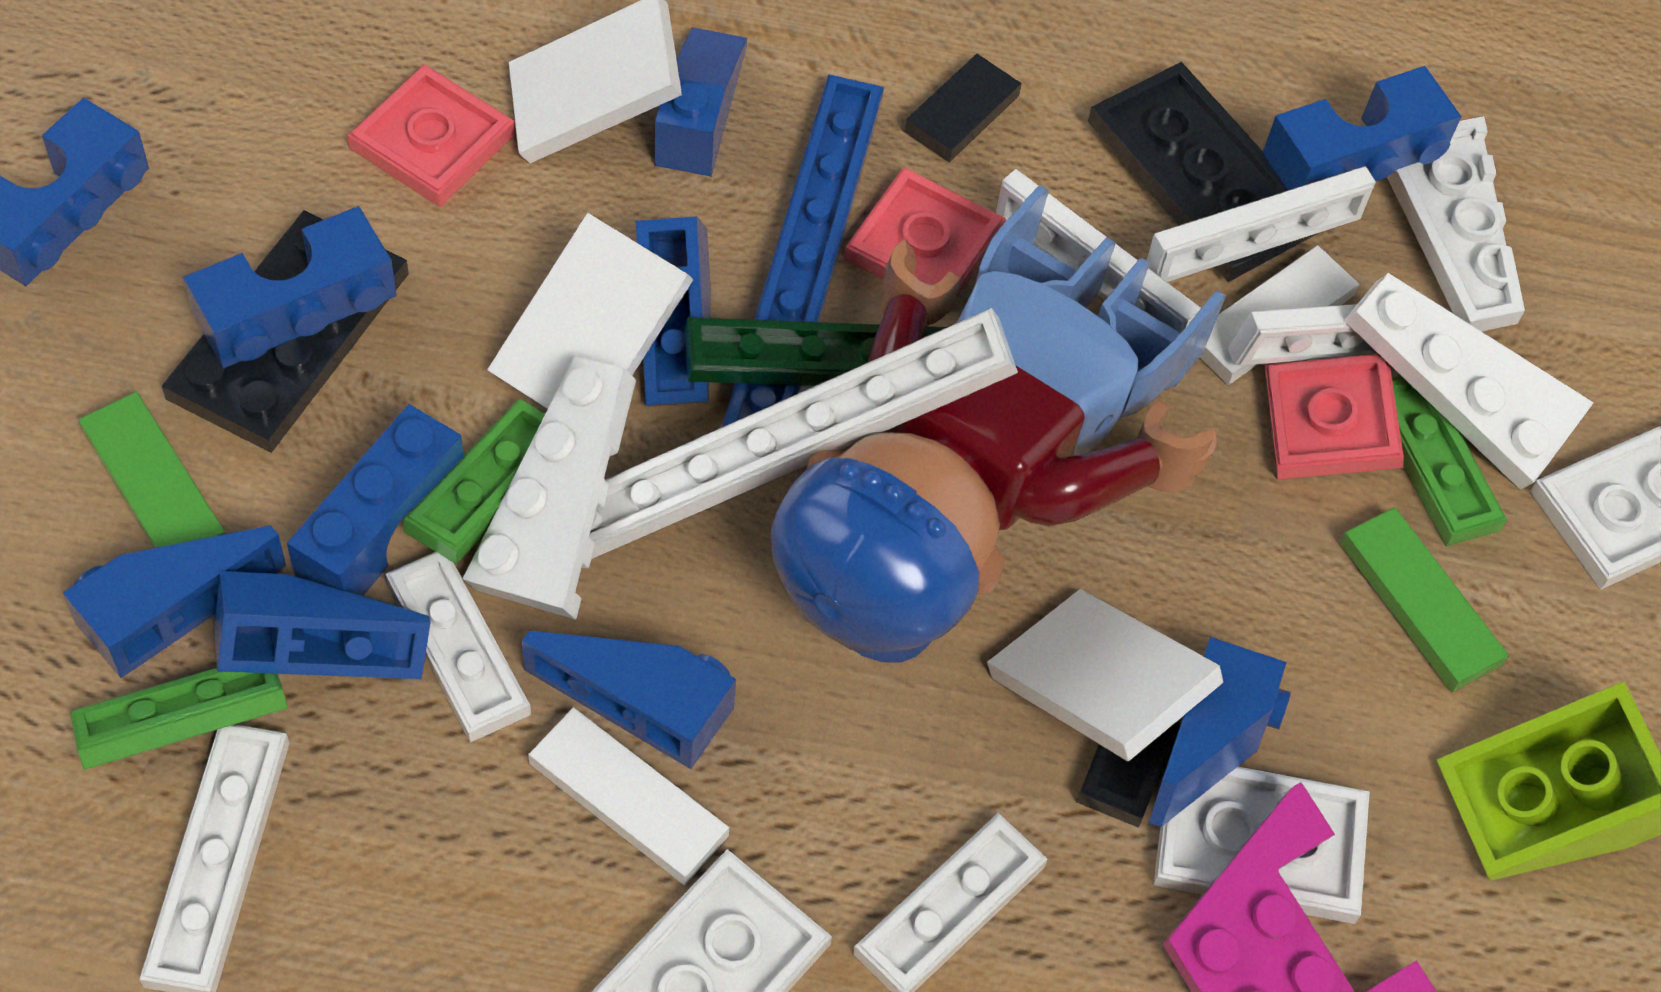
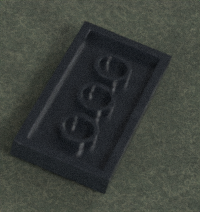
M1182 61L1092 106L1090 109L1089 124L1178 226L1288 191L1260 147ZM1318 233L1215 266V268L1227 282H1230Z
M303 210L254 272L269 280H287L302 273L307 268L308 261L301 229L324 219ZM386 250L392 260L395 288L397 290L409 274L407 260ZM389 299L374 310L357 312L327 325L323 330L314 335L297 337L269 349L257 359L240 361L226 368H222L206 336L203 334L162 385L165 399L272 453Z

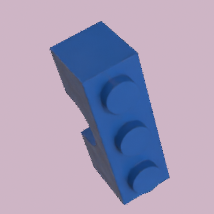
M1422 66L1375 83L1361 118L1366 126L1353 125L1340 118L1327 99L1275 115L1263 154L1288 191L1366 166L1374 180L1379 181L1403 167L1418 162L1428 164L1443 156L1450 147V141L1462 116L1427 67Z
M84 97L42 135L53 171L60 176L58 179L43 187L24 188L0 176V271L25 287L42 271L54 266L62 252L84 230L93 228L101 219L104 211L125 191L136 187L143 178L144 173L149 169L140 132Z
M360 206L301 229L308 266L302 273L287 280L263 278L252 270L243 253L183 277L192 312L222 368L240 361L257 359L271 348L300 336L314 335L333 322L357 312L374 310L384 301L397 296L392 260Z
M408 404L287 542L294 575L302 579L364 596L388 567L387 547L398 524L464 457L461 434Z

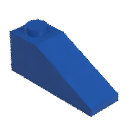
M692 27L676 59L682 95L661 104L656 116L655 166L712 177L747 48L748 38Z
M697 216L636 221L637 243L693 278L692 283L643 358L646 406L709 402V382H688L684 334L687 317L710 318L711 284L707 228Z
M270 525L119 555L104 566H96L84 572L72 587L63 592L75 624L121 679L215 615L220 571L276 574L286 567L279 534Z
M220 571L213 626L217 671L422 679L431 622L428 615L289 574Z
M530 630L522 640L524 670L689 769H692L734 709L736 679L731 676L729 670L721 662L709 655L700 654L696 656L686 649L675 645Z
M1210 637L1204 657L1220 665L1223 683L1184 715L1149 823L1160 827L1164 826L1256 753L1266 726L1279 730L1291 695L1290 691L1279 688L1287 662Z

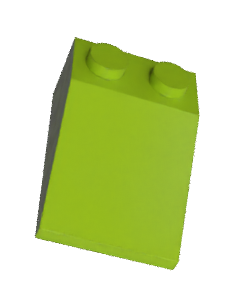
M1625 681L1436 759L1490 881L1627 849L1661 835V754Z

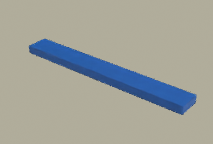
M828 74L754 320L820 321L878 117L884 87ZM735 383L722 427L797 395L801 385Z

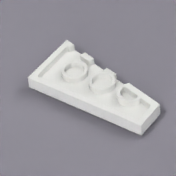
M1484 116L1459 121L1450 141L1449 149L1439 159L1428 164L1418 162L1403 167L1387 177L1453 314L1481 332L1518 324L1525 311L1513 251L1511 247L1506 246L1503 231L1506 217L1503 203L1497 202L1493 183L1496 169L1493 155H1488L1484 139L1488 131Z
M1389 273L1374 283L1344 320L1520 490L1537 480L1594 403Z
M574 356L463 577V580L473 589L561 616L577 619L582 598L575 592L581 568L590 567L595 543L589 536L596 508H604L610 484L604 479L609 456L618 453L636 379L624 367Z

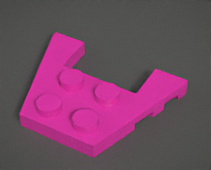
M1302 782L1293 786L1282 796L1271 813L1242 845L1240 851L1222 873L1215 878L1162 943L1191 992H1355L1278 871L1335 835ZM1416 960L1365 992L1437 991Z

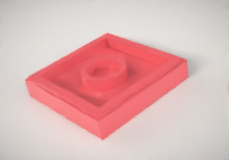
M424 64L349 133L347 137L349 149L441 207L516 132L514 120Z
M903 167L846 245L844 259L883 279L886 264L890 259L893 249L897 244L906 239L909 245L913 247L917 261L914 276L926 284L934 285L939 283L949 271L961 278L956 296L957 299L980 266L992 238L1006 222V218Z
M1379 354L1265 365L1277 480L1403 468L1404 455L1390 364Z

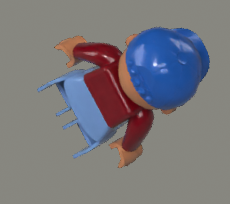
M1039 185L992 238L981 261L974 289L957 322L959 323L992 308L1000 319L1018 373L885 431L886 433H875L851 445L845 451L824 450L816 452L808 460L806 471L793 482L778 507L771 527L773 563L783 582L784 588L803 618L829 638L857 652L861 656L880 662L902 663L916 657L932 641L944 636L953 629L971 609L977 594L983 595L992 592L997 586L1004 569V557L996 549L999 530H1007L1019 518L1047 527L1074 522L1147 486L1160 492L1171 493L1187 489L1195 482L1197 475L1207 468L1217 444V429L1196 433L1195 436L1188 438L1179 437L1164 431L1162 426L1170 406L1159 399L1149 409L1136 439L1101 450L1090 451L1108 435L1119 418L1136 414L1153 402L1163 390L1178 385L1203 354L1226 296L1216 291L1187 327L1179 333L1135 306L1150 262L1140 258L1102 303L1098 316L1095 315L1087 307L1100 292L1116 242L1108 237L1105 238L1077 271L1033 245L1049 192L1048 189ZM906 239L895 246L886 264L880 300V311L883 317L873 342L868 363L923 339L926 325L935 324L953 308L961 278L949 271L939 283L934 285L926 284L914 276L917 264L914 249Z

